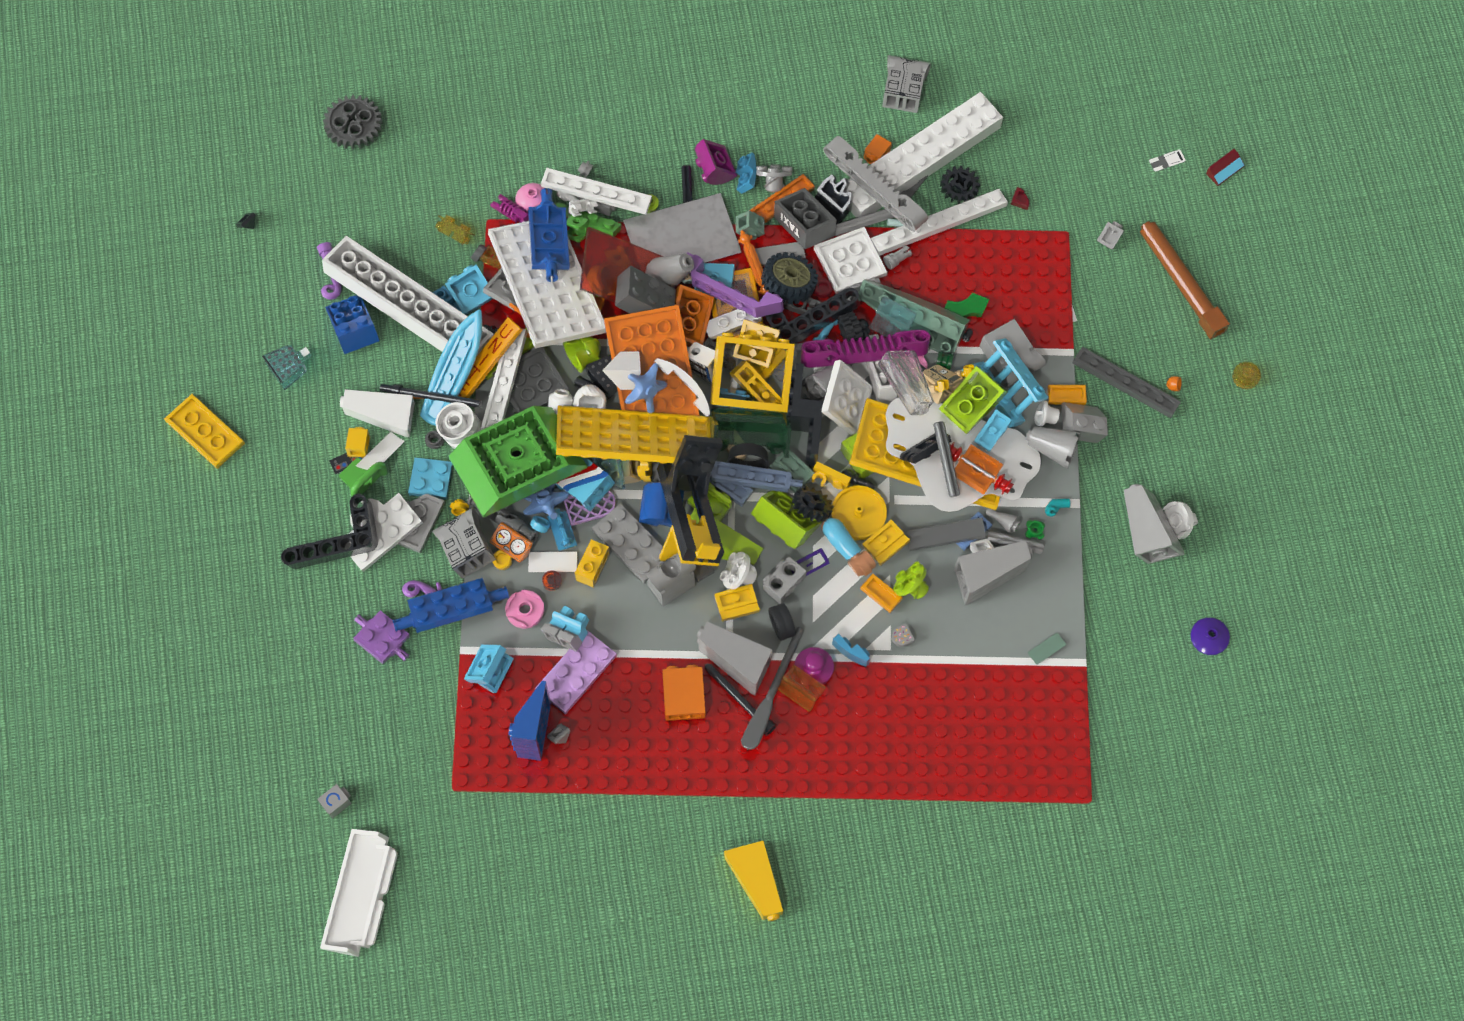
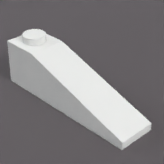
M878 334L869 335L871 340L874 336H876V338L879 339ZM888 360L866 362L876 400L885 404L891 403L897 398L898 386Z

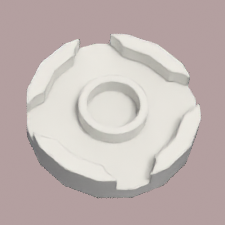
M1174 501L1168 503L1163 508L1165 510L1164 514L1178 540L1185 539L1190 535L1193 526L1198 524L1196 514L1192 513L1186 503Z

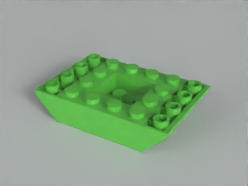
M532 406L464 438L449 455L450 461L483 518L587 468L585 461L580 456L556 455L557 415L552 407ZM518 450L521 451L522 454L518 457H514L511 455L512 452Z

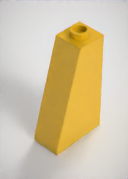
M764 841L724 851L726 862L762 920L774 921L779 919L780 915L783 914V909Z

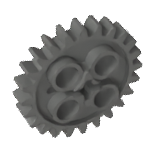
M352 94L351 99H348L345 95V100L342 101L338 98V104L332 102L333 108L327 107L328 113H324L325 119L323 120L324 129L327 137L331 138L332 143L337 141L338 147L343 144L344 149H347L351 145L352 150H354L355 145H358L359 149H361V144L364 143L368 146V140L374 142L373 136H379L378 131L382 130L381 125L383 124L381 112H379L378 106H375L374 101L369 103L368 97L362 100V96L359 95L355 99L354 94Z

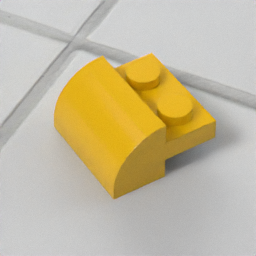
M744 319L739 338H741V335H750L752 340L768 337L771 338V342H778L781 330ZM736 344L733 357L769 367L776 348Z

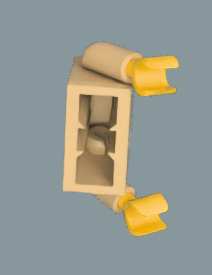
M920 365L915 371V375L920 377L918 388L924 395H927L935 403L939 404L948 399L962 383L963 379L974 369V365H965L963 370L955 372L940 365H935L929 369Z

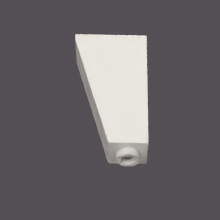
M345 390L344 396H341L340 407L343 408L345 415L404 437H410L415 405L413 395Z

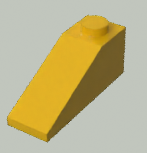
M742 360L729 373L757 402L781 404V397L747 361ZM766 410L770 415L775 412Z

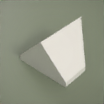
M639 351L619 352L602 370L620 390H634L635 388L634 382L628 379V375L641 374Z

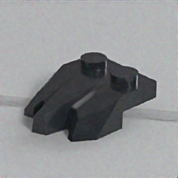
M831 174L818 187V193L814 198L836 219V224H839L849 213L852 193H846L849 186L848 179L843 178L840 182L836 183V177Z

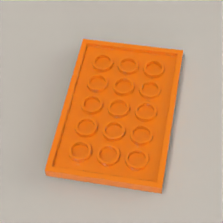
M679 305L604 318L611 360L619 352L639 351L640 376L646 374L654 364L653 361L658 358L678 366L692 378ZM658 367L656 380L667 382V387L657 392L654 396L655 411L653 413L700 416L699 409L693 404L696 400V395L673 371L666 375ZM617 387L621 410L647 412L644 399L626 404L625 399L633 390H620Z

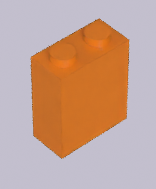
M688 665L686 668L669 666L663 669L666 721L705 718L702 667Z

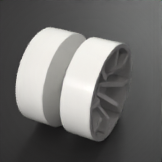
M460 402L446 405L441 409L436 418L438 433L453 449L464 438L479 432L482 421L471 408Z

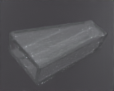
M887 351L879 361L878 366L909 414H926L934 400L916 352Z

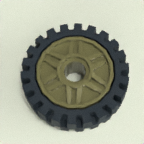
M784 252L783 255L777 253L776 256L772 255L764 266L761 276L762 285H764L765 291L769 290V293L779 295L783 299V303L785 300L788 301V304H792L793 301L795 304H799L800 301L803 303L812 296L818 281L817 271L813 268L812 263L807 264L808 260L806 258L802 260L800 255L795 257V253H791L790 256L788 252Z

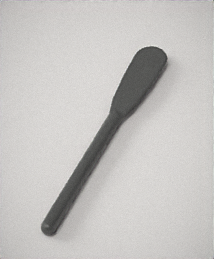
M802 627L796 628V635L792 637L769 691L765 699L758 706L742 736L741 743L746 749H754L760 744L771 714L773 699L803 634Z

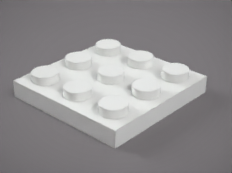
M865 227L814 245L815 253L836 294L845 290L846 287L856 284L862 285L864 279L869 280L872 277L881 278L887 276V271Z
M835 361L821 412L852 436L858 431L866 399H870L873 386L843 361Z

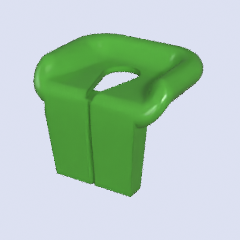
M357 457L338 476L351 490V496L363 494L378 478L388 474L385 463L376 462L368 470L356 467L361 461Z

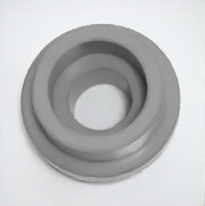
M590 161L582 162L578 169L580 177L587 178L593 167Z

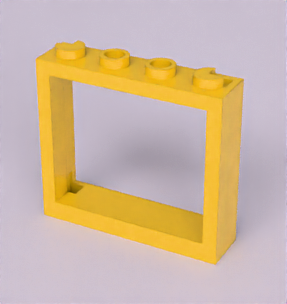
M722 333V336H717L710 404L788 412L795 344H789L790 340L778 339V342H771V338L768 337L752 340L750 335H741V338H734L732 333ZM725 343L787 349L781 404L719 398Z

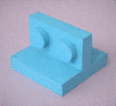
M481 644L464 680L469 683H477L490 692L497 693L514 658L506 654V649L501 645Z

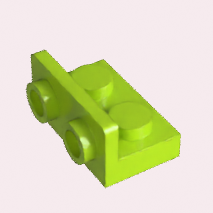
M709 482L707 496L714 518L721 522L732 508V501L727 494L715 490L714 485ZM691 496L687 500V504L695 509L694 499Z

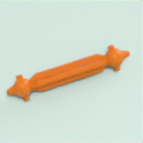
M741 230L738 243L744 244V253L756 283L760 286L758 294L765 295L769 290L765 291L764 285H762L761 276L763 268L754 246L750 243L753 237Z

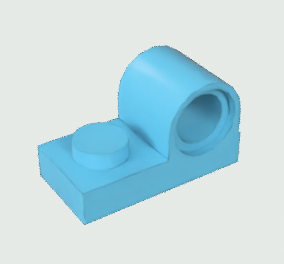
M995 410L974 442L990 452L1012 420L998 410Z

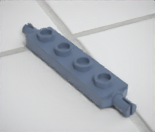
M719 461L715 462L711 472V480L714 482L788 493L790 486L802 488L803 480L792 479L791 472Z

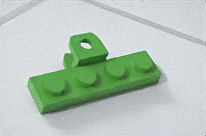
M555 203L557 207H566L567 226H570L567 235L570 240L576 242L584 240L588 235V230L614 238L621 230V223L615 222L612 219L589 214L585 211L579 212L582 214L581 216L573 217L569 213V206L563 203Z

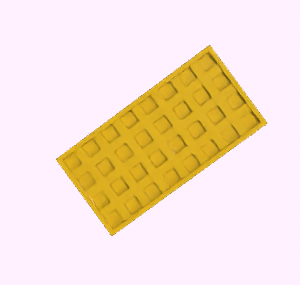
M559 405L557 408L556 455L620 459L623 461H649L663 464L674 463L684 435L711 438L710 417Z

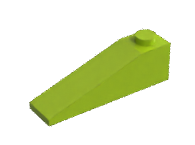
M695 508L691 514V520H696V524H698L700 520ZM714 518L724 549L722 560H728L733 552H744L749 555L750 564L755 566L763 548Z

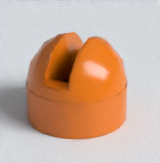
M1170 377L1166 383L1167 388L1171 391L1179 392L1182 385L1181 377Z

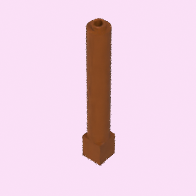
M1148 221L1141 226L1140 234L1199 317L1198 323L1211 340L1225 333L1230 323L1218 306H1213L1156 222Z

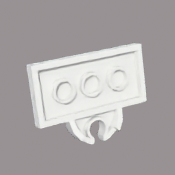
M400 493L384 505L378 500L368 499L373 507L378 545L374 551L350 556L363 572L395 547L399 541L423 524L422 520ZM350 515V523L353 527L352 517ZM364 519L361 522V526H364L366 524L367 519ZM370 537L364 540L363 545L369 543ZM351 542L345 545V549L351 546Z

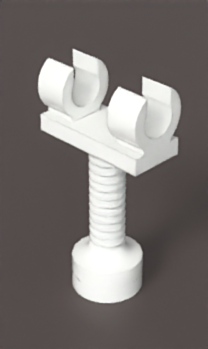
M557 191V196L560 199L570 201L569 213L573 217L581 216L582 214L579 212L588 211L589 214L597 213L594 210V207L598 206L596 201L589 199L579 200L574 195Z

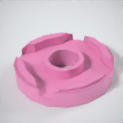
M522 590L512 594L505 606L509 622L515 627L522 629L536 626L542 620L545 612L541 597L529 590ZM528 605L530 611L525 614L519 611L520 607Z

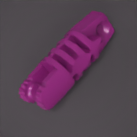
M502 194L498 196L502 202L501 205L494 201L490 204L493 209L514 222L522 223L529 221L526 210Z

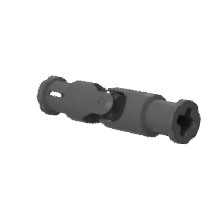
M469 496L467 504L477 508L472 497ZM505 508L499 510V515H496L495 512L486 516L498 525L503 522L531 542H534L539 535L538 531L528 527L526 522L512 515Z

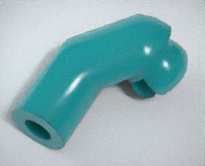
M1070 498L1052 499L1045 507L1046 515L1053 517L1060 508H1070Z

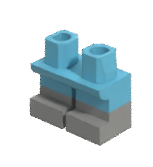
M564 606L559 613L553 612V619L549 624L545 623L541 631L548 640L577 652L588 634L586 626L589 618L583 613H578L576 618L572 619L575 614L574 611Z

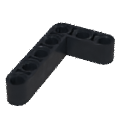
M847 288L788 322L783 312L764 317L770 327L781 330L778 339H783L782 337L785 334H791L786 340H790L789 344H797L836 321L838 316L857 309L860 306L861 300L856 289ZM850 296L856 297L853 301H847ZM835 305L840 306L836 311L831 310ZM817 315H823L821 320H815ZM776 319H782L779 324H774ZM802 324L807 325L803 330L798 329Z
M355 494L351 497L350 510L354 533L287 548L281 554L282 562L292 569H299L374 551L377 548L378 539L371 501L362 494ZM361 501H364L363 506L361 508H358V504ZM364 519H367L366 524L364 526H361V522ZM370 537L369 543L363 545L364 540ZM351 542V546L345 549V545ZM332 546V551L327 554V549ZM314 550L313 556L308 558L309 552ZM295 555L294 561L290 562L291 556Z

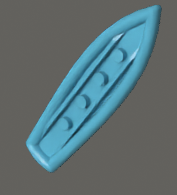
M480 309L469 315L451 335L439 358L428 392L453 396L459 395L471 372L480 347L482 336V311ZM425 399L420 416L427 423L436 426L438 413L443 407L451 403Z

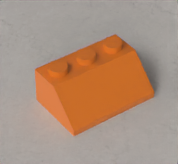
M680 284L676 288L675 305H679L686 346L691 347L694 342L703 345L715 297Z

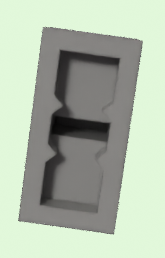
M788 557L785 561L782 559L777 564L776 571L773 574L769 573L764 578L763 591L781 604L806 578L807 571L791 557ZM790 569L794 571V574L787 575L785 571ZM779 583L782 587L774 589L772 584Z

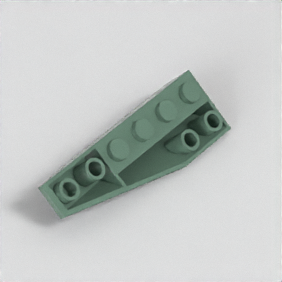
M866 279L863 280L858 292L863 302L901 331H927L930 334L929 349L938 353L942 351L947 355L950 353L954 354L970 321L926 300Z

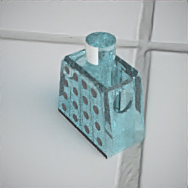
M287 345L262 357L283 390H286L306 373L307 369L303 361L310 358L311 354L306 347L296 352L292 345Z

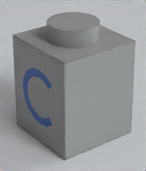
M337 784L317 799L332 819L351 805L348 799L351 795L345 787L340 789Z

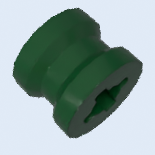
M939 351L936 365L950 370L954 354L950 353L947 355Z

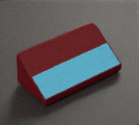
M1234 148L1208 168L1206 175L1219 186L1245 165Z

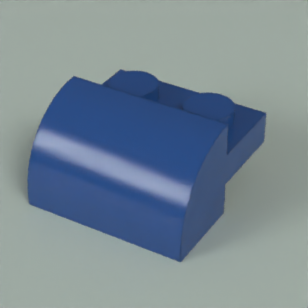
M656 482L644 485L639 522L653 526L660 524L672 527L661 483ZM679 490L683 501L684 490Z

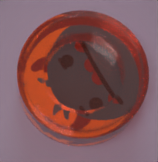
M554 570L547 571L542 577L543 586L549 591L559 589L562 585L561 575Z

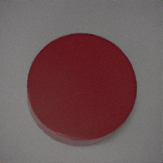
M826 279L818 280L814 294L819 298L829 297L832 293V284Z

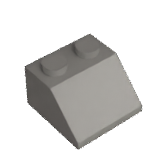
M1062 403L1063 430L1081 433L1080 440L1078 441L1098 443L1108 435L1107 417L1098 407Z

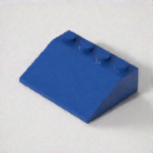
M541 681L515 716L514 723H510V740L512 741L513 751H516L518 758L541 761L551 707L546 681Z

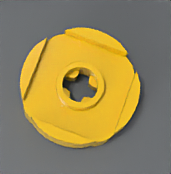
M639 461L640 466H637L638 477L643 482H652L650 477L652 476V462Z

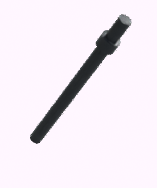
M398 384L393 386L380 385V391L392 394L413 395V397L448 403L460 402L467 406L481 408L483 404L482 400L404 388L403 385Z

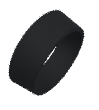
M741 443L731 447L727 463L768 469V453L764 447L758 444ZM739 455H754L762 459L743 461L735 457Z

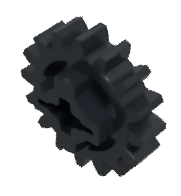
M961 165L959 169H956L955 166H953L952 171L947 169L946 174L942 175L940 187H942L941 193H945L944 198L950 197V202L957 200L958 204L962 200L964 202L968 201V198L970 200L974 199V195L977 196L980 183H978L979 177H974L975 171L970 173L969 167L963 170Z
M807 486L804 489L800 487L798 491L796 490L792 500L793 508L798 509L797 513L803 514V518H810L812 522L814 519L817 522H820L821 519L826 521L833 512L834 506L831 505L832 500H827L828 495H822V491H816L814 487L811 490Z

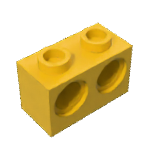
M592 539L590 540L575 571L576 581L594 588L610 555L609 546Z

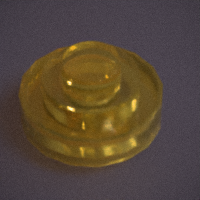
M1242 362L1235 367L1232 378L1238 387L1248 390L1257 386L1261 379V372L1255 364Z

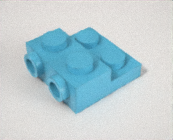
M477 265L466 267L463 273L450 277L447 280L448 282L445 283L465 315L493 299L483 293V289L488 282Z

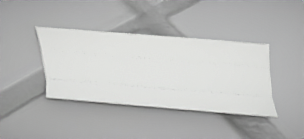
M390 432L356 467L368 470L376 462H384L405 441Z

